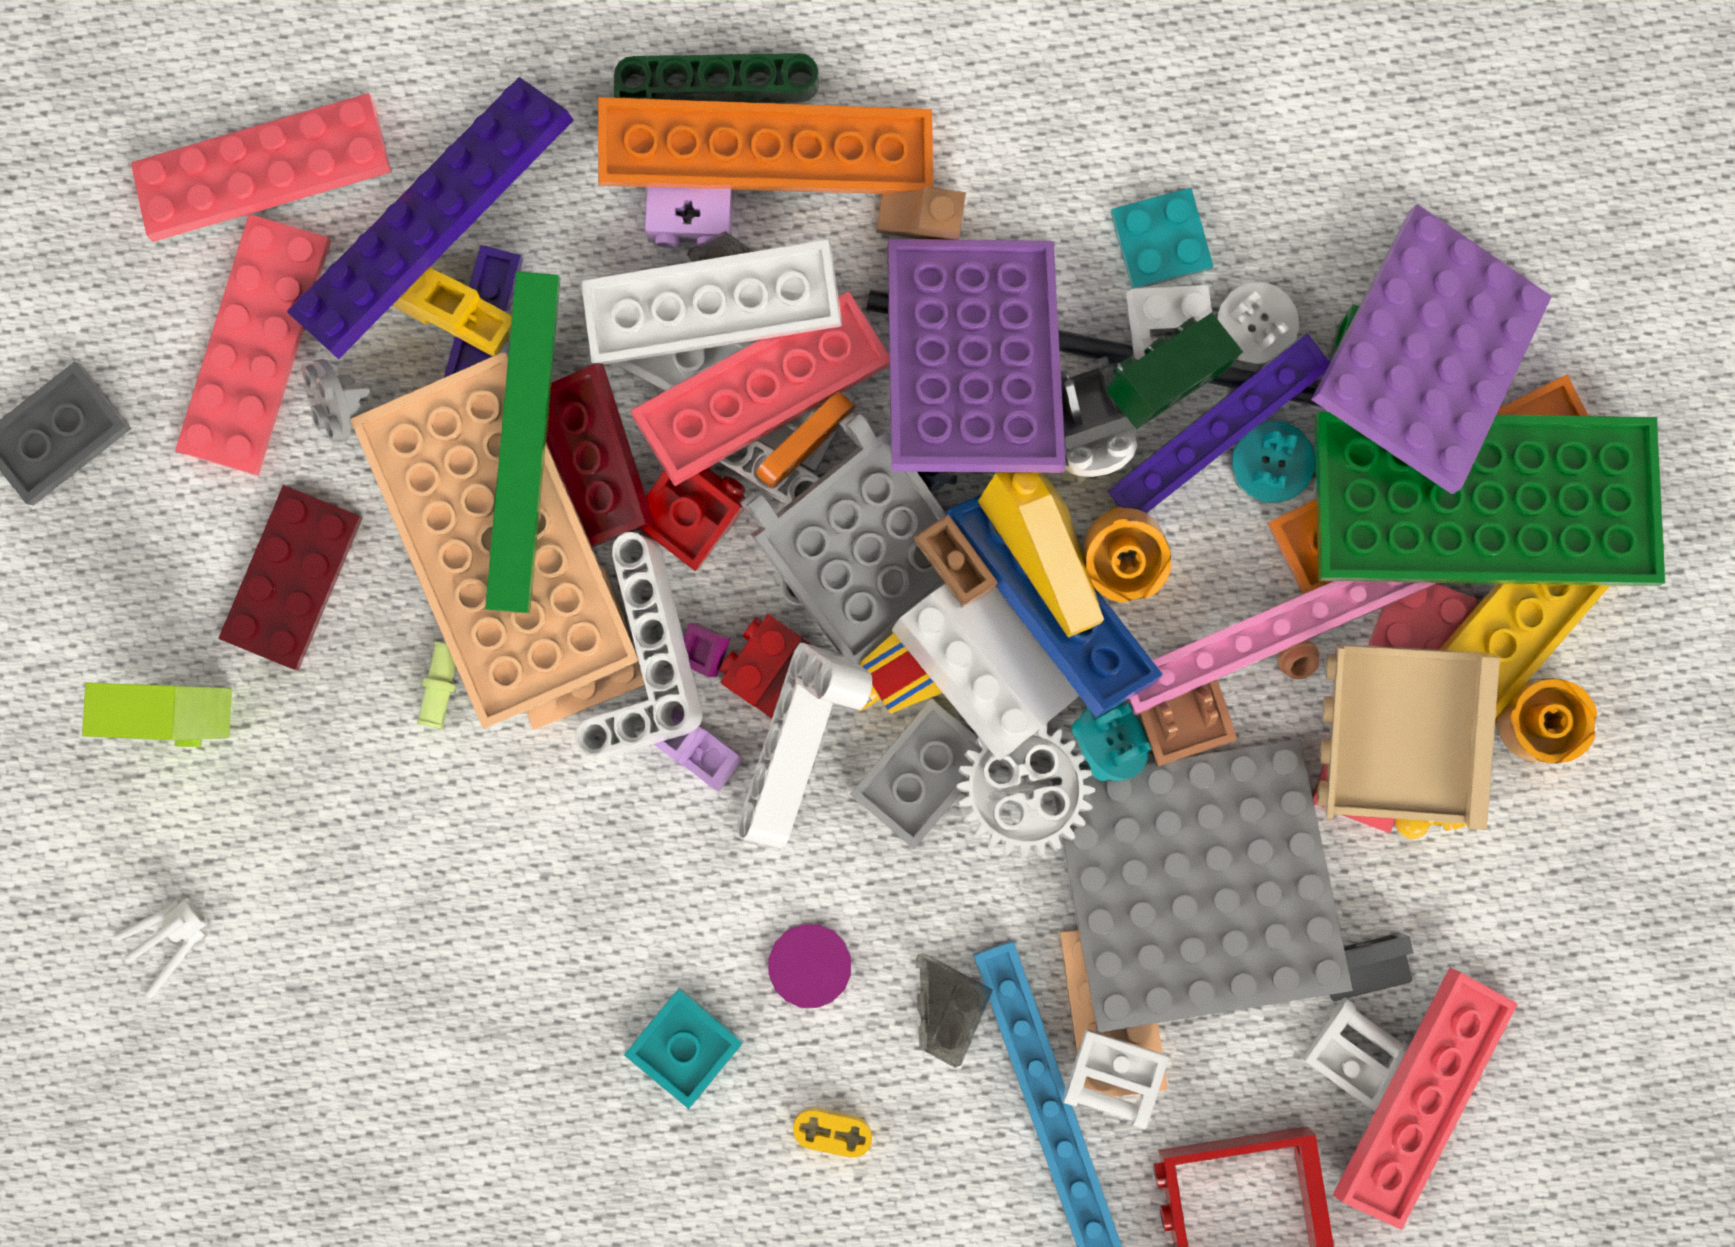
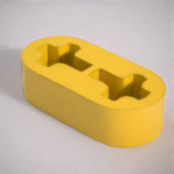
M808 1107L801 1110L794 1120L793 1134L795 1140L801 1146L808 1149L848 1158H857L864 1155L872 1144V1131L869 1124L857 1116L817 1107ZM810 1117L818 1118V1126L831 1129L830 1134L816 1132L814 1138L806 1137V1130L800 1128V1124H806L809 1122ZM851 1126L859 1127V1135L866 1138L864 1142L857 1141L855 1148H850L847 1146V1139L836 1136L835 1131L849 1133Z

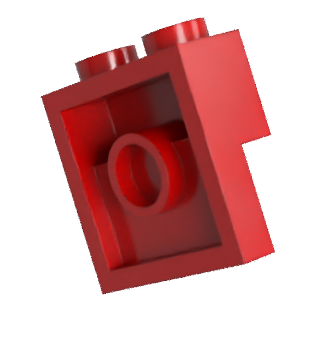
M712 466L676 486L673 485L664 470L646 496L654 523L641 528V530L694 571H697L703 565L721 538L729 532L744 511V507L740 502L746 498L743 495L746 491L745 487L730 476H725L722 479L710 470Z
M767 614L764 620L757 616L754 618L742 636L748 640V643L739 655L732 651L718 671L724 675L720 681L723 686L770 718H773L795 649L800 643L812 644Z

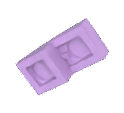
M674 707L671 713L672 720L678 725L683 720L684 713ZM700 725L689 734L654 744L677 763L685 766L706 784L719 792L744 759Z

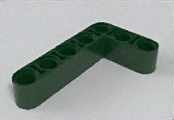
M801 53L630 56L619 61L614 71V98L747 103L804 102L813 98L819 88L817 64L813 58ZM758 72L765 73L770 77L768 82L761 86L752 85L748 80L753 74ZM796 72H805L811 77L809 82L804 85H795L789 80ZM716 73L728 76L726 83L718 87L709 85L707 80ZM638 74L645 77V81L639 87L630 88L625 85L626 80L632 75ZM673 74H683L687 77L684 84L679 87H670L666 84L668 78Z

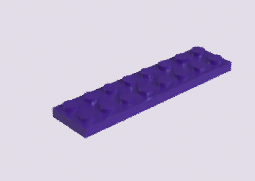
M518 77L387 208L379 219L365 233L361 234L356 242L335 263L329 266L327 271L286 312L339 360L543 153L574 119L565 108Z

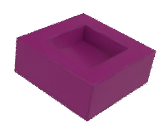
M689 623L683 639L691 669L706 677H717L731 638L699 623Z

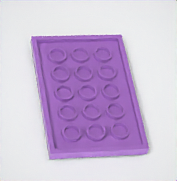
M1417 204L1408 212L1311 400L1453 494L1462 488L1552 296Z
M888 239L891 471L1063 473L1066 464L1054 241Z

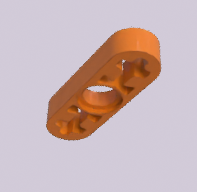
M840 391L835 393L764 460L757 469L756 475L770 489L777 487L840 427L839 422L853 412L856 406Z

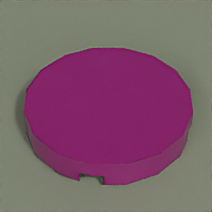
M802 923L787 929L775 941L768 960V975L775 991L786 1002L800 1008H819L833 1002L845 990L851 976V955L845 941L833 929L820 924Z

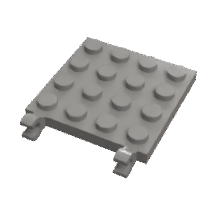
M851 412L839 424L849 438L857 444L858 448L777 514L772 510L766 499L761 494L757 495L755 492H752L740 503L760 526L751 534L752 538L836 650L858 664L893 634L892 628L900 617L945 584L913 537L945 517L946 513L917 472L891 471V435L888 430L880 429L874 434L861 414L856 416Z

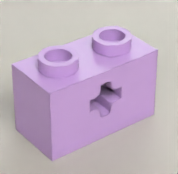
M647 187L645 233L649 240L655 241L656 246L678 248L680 247V242H697V248L718 250L721 249L722 244H731L733 191L731 189ZM688 210H694L696 217L692 218L691 224H685L682 217L687 216Z

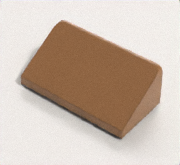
M949 514L913 537L916 544L962 607L989 594L998 584Z

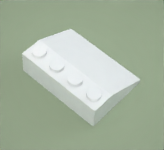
M944 584L900 617L892 628V632L999 762L1079 697L1075 689L996 587L989 594L962 607L947 585Z

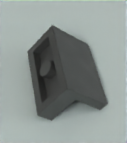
M1396 933L1344 946L1353 991L1330 994V998L1333 1001H1338L1344 997L1350 998L1410 983L1412 975L1406 956L1414 953L1410 937L1402 933Z

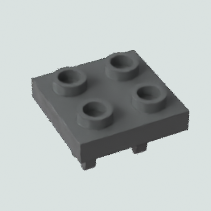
M1106 356L1098 359V368L1069 378L1067 370L1061 371L1064 445L1066 450L1134 427L1105 390L1115 379L1116 375L1113 370L1118 366L1116 362L1109 364Z

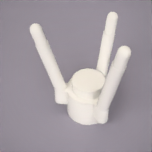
M188 898L181 902L176 899L165 909L127 927L113 936L115 941H120L164 920L160 924L161 929L125 955L124 961L126 963L132 962L167 936L176 943L181 939L185 940L147 990L145 996L148 999L152 998L163 986L193 945L205 936L202 928L207 925V919L194 902Z

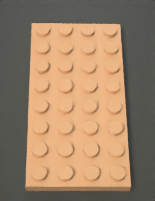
M506 352L350 419L483 729L501 723L639 662L634 643L547 443L545 446L530 614L485 610L508 354Z

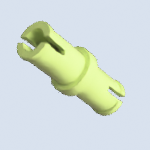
M434 642L435 647L428 678H423L421 685L425 687L416 724L444 729L443 724L450 693H455L456 685L453 684L456 665L447 644Z

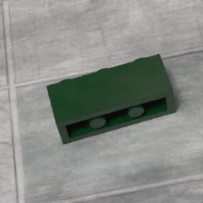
M1210 313L1198 322L1194 317H1191L1173 332L1175 335L1168 341L1164 336L1158 338L1144 350L1145 356L1138 360L1134 356H1130L1113 370L1116 377L1105 390L1136 430L1225 372L1243 353L1242 349L1213 313Z

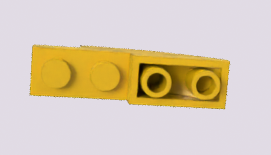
M428 268L392 305L425 325H428L429 322L433 323L492 357L501 352L510 338L512 315L482 300L476 290L431 268Z

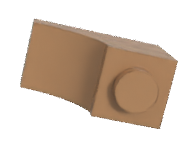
M924 186V189L882 193L876 233L916 239L959 240L966 192Z

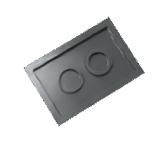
M73 362L0 419V471L23 501L28 505L34 506L132 428L84 367L77 362Z

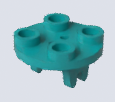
M1266 421L1259 424L1240 439L1232 451L1231 469L1236 485L1247 496L1262 503L1279 504L1295 498L1308 486L1314 474L1315 454L1310 441L1298 428L1286 422ZM1262 457L1268 458L1267 464L1262 462ZM1279 461L1284 462L1283 468L1278 466Z
M1130 703L1124 706L1119 704L1097 718L1087 707L1082 711L1080 718L1074 721L1072 725V733L1078 740L1081 752L1090 765L1091 773L1100 781L1110 779L1118 782L1134 778L1143 771L1148 760V751L1152 750L1142 725L1132 713L1133 709Z

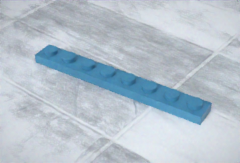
M1009 940L973 953L1076 1246L1122 1247L1073 1107L1063 1103L1065 1085L1014 941Z

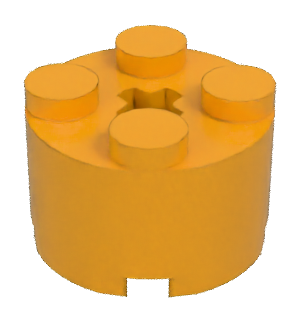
M1114 507L1098 517L1086 532L1083 541V556L1086 562V570L1095 589L1106 598L1116 602H1130V600L1143 597L1145 599L1157 593L1165 584L1171 570L1170 548L1162 528L1147 513L1133 508ZM1129 550H1133V557L1125 556L1120 560L1119 554L1122 551L1127 553Z
M1555 678L1528 680L1496 717V723L1501 740L1519 758L1537 763H1563L1577 759L1592 745L1596 735L1594 729L1597 710L1590 695L1576 683ZM1545 713H1548L1549 716H1550V717L1546 720V724L1549 726V728H1545L1544 725H1543V723H1544V721H1545V718H1544V714H1545Z

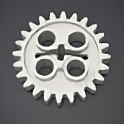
M1046 723L1014 751L1003 758L1000 763L1005 764L1010 771V779L1005 784H998L990 778L988 771L990 764L999 761L980 737L976 740V743L981 752L977 753L971 750L966 752L965 756L973 765L960 766L958 772L968 777V781L958 783L956 789L967 792L968 797L962 799L957 804L958 807L971 808L972 812L963 821L964 823L974 821L979 823L980 826L974 834L976 838L986 832L991 835L988 841V848L991 849L1001 841L1004 843L1003 854L1005 856L1010 854L1014 846H1018L1021 858H1026L1030 847L1033 846L1037 855L1041 857L1045 855V843L1047 842L1055 851L1061 848L1059 835L1070 841L1075 838L1074 832L1070 828L1071 824L1078 827L1085 826L1086 822L1078 815V812L1090 811L1093 808L1091 804L1083 800V796L1095 792V788L1083 785V780L1091 776L1092 773L1091 770H1080L1078 766L1085 760L1083 754L1074 757L1071 754L1076 744L1075 740L1065 745L1060 743L1063 730H1057L1052 736L1046 735ZM1042 753L1049 758L1051 762L1049 773L1039 774L1031 768L1030 757L1032 754ZM1059 777L1062 781L1060 785L1034 790L1029 794V799H1026L1024 793L1013 794L997 800H990L988 797L989 793L1014 789L1021 783V778H1024L1025 783L1028 785ZM1044 794H1053L1059 798L1061 810L1058 815L1050 816L1042 811L1040 800ZM1011 803L1019 809L1020 820L1018 824L1009 826L1001 821L999 809L1002 804Z

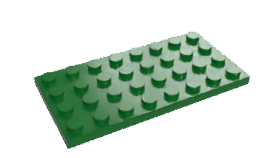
M1318 412L1315 415L1318 581L1661 586L1665 584L1657 417L1496 415L1462 488L1451 494L1332 413Z

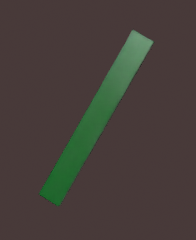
M516 271L485 610L530 614L561 280L560 276L556 274Z

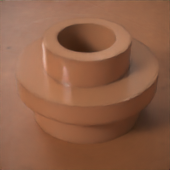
M1309 640L1280 652L1277 658L1278 666L1283 673L1293 679L1307 678L1318 669L1319 650L1313 642Z

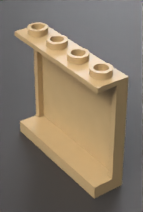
M1335 644V654H1327L1326 679L1333 680L1332 697L1324 696L1323 722H1330L1329 739H1321L1320 764H1327L1326 781L1319 780L1317 792V806H1325L1324 811L1327 819H1334V814L1464 823L1469 829L1487 830L1500 657L1494 653Z

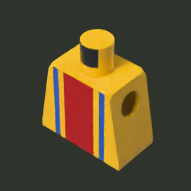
M894 633L859 663L861 667L872 675L870 696L865 706L858 710L859 712L881 700L889 714L943 693Z

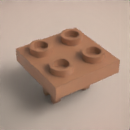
M1218 680L1138 714L1157 766L1238 740Z

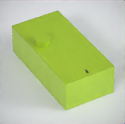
M85 682L82 737L175 740L174 746L201 747L202 739L229 738L232 688Z

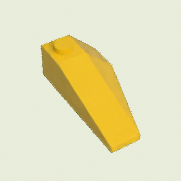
M1044 472L995 473L979 498L978 503L1067 637L1069 638L1101 624L1104 618L1093 584L1086 570V562L1068 507Z

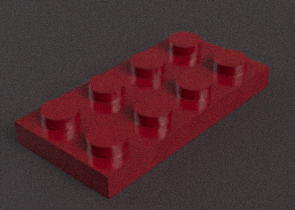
M594 363L552 382L546 443L592 548L616 539L623 533L633 532L653 524L654 520L604 364Z
M283 485L218 639L299 671L363 517Z

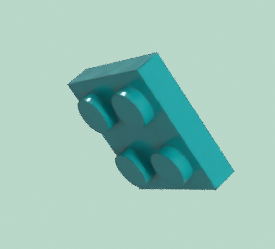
M1192 188L1111 209L1112 221L1132 289L1163 283L1211 270L1214 267Z
M679 987L625 1052L624 1056L686 1108L690 1109L740 1048L744 1040Z

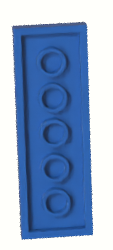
M983 493L948 510L946 515L949 514L997 580L996 588L1096 718L1155 684L1163 676L1162 672L1095 587L1094 590L1104 620L1099 625L1069 638L1067 637L978 503Z

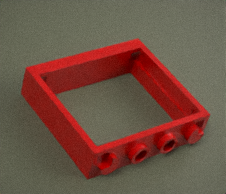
M1306 1126L1158 1150L1160 1162L1153 1163V1172L1157 1189L1164 1188L1167 1204L1160 1205V1215L1164 1231H1171L1173 1247H1188L1175 1165L1288 1147L1294 1148L1310 1247H1334L1316 1134Z

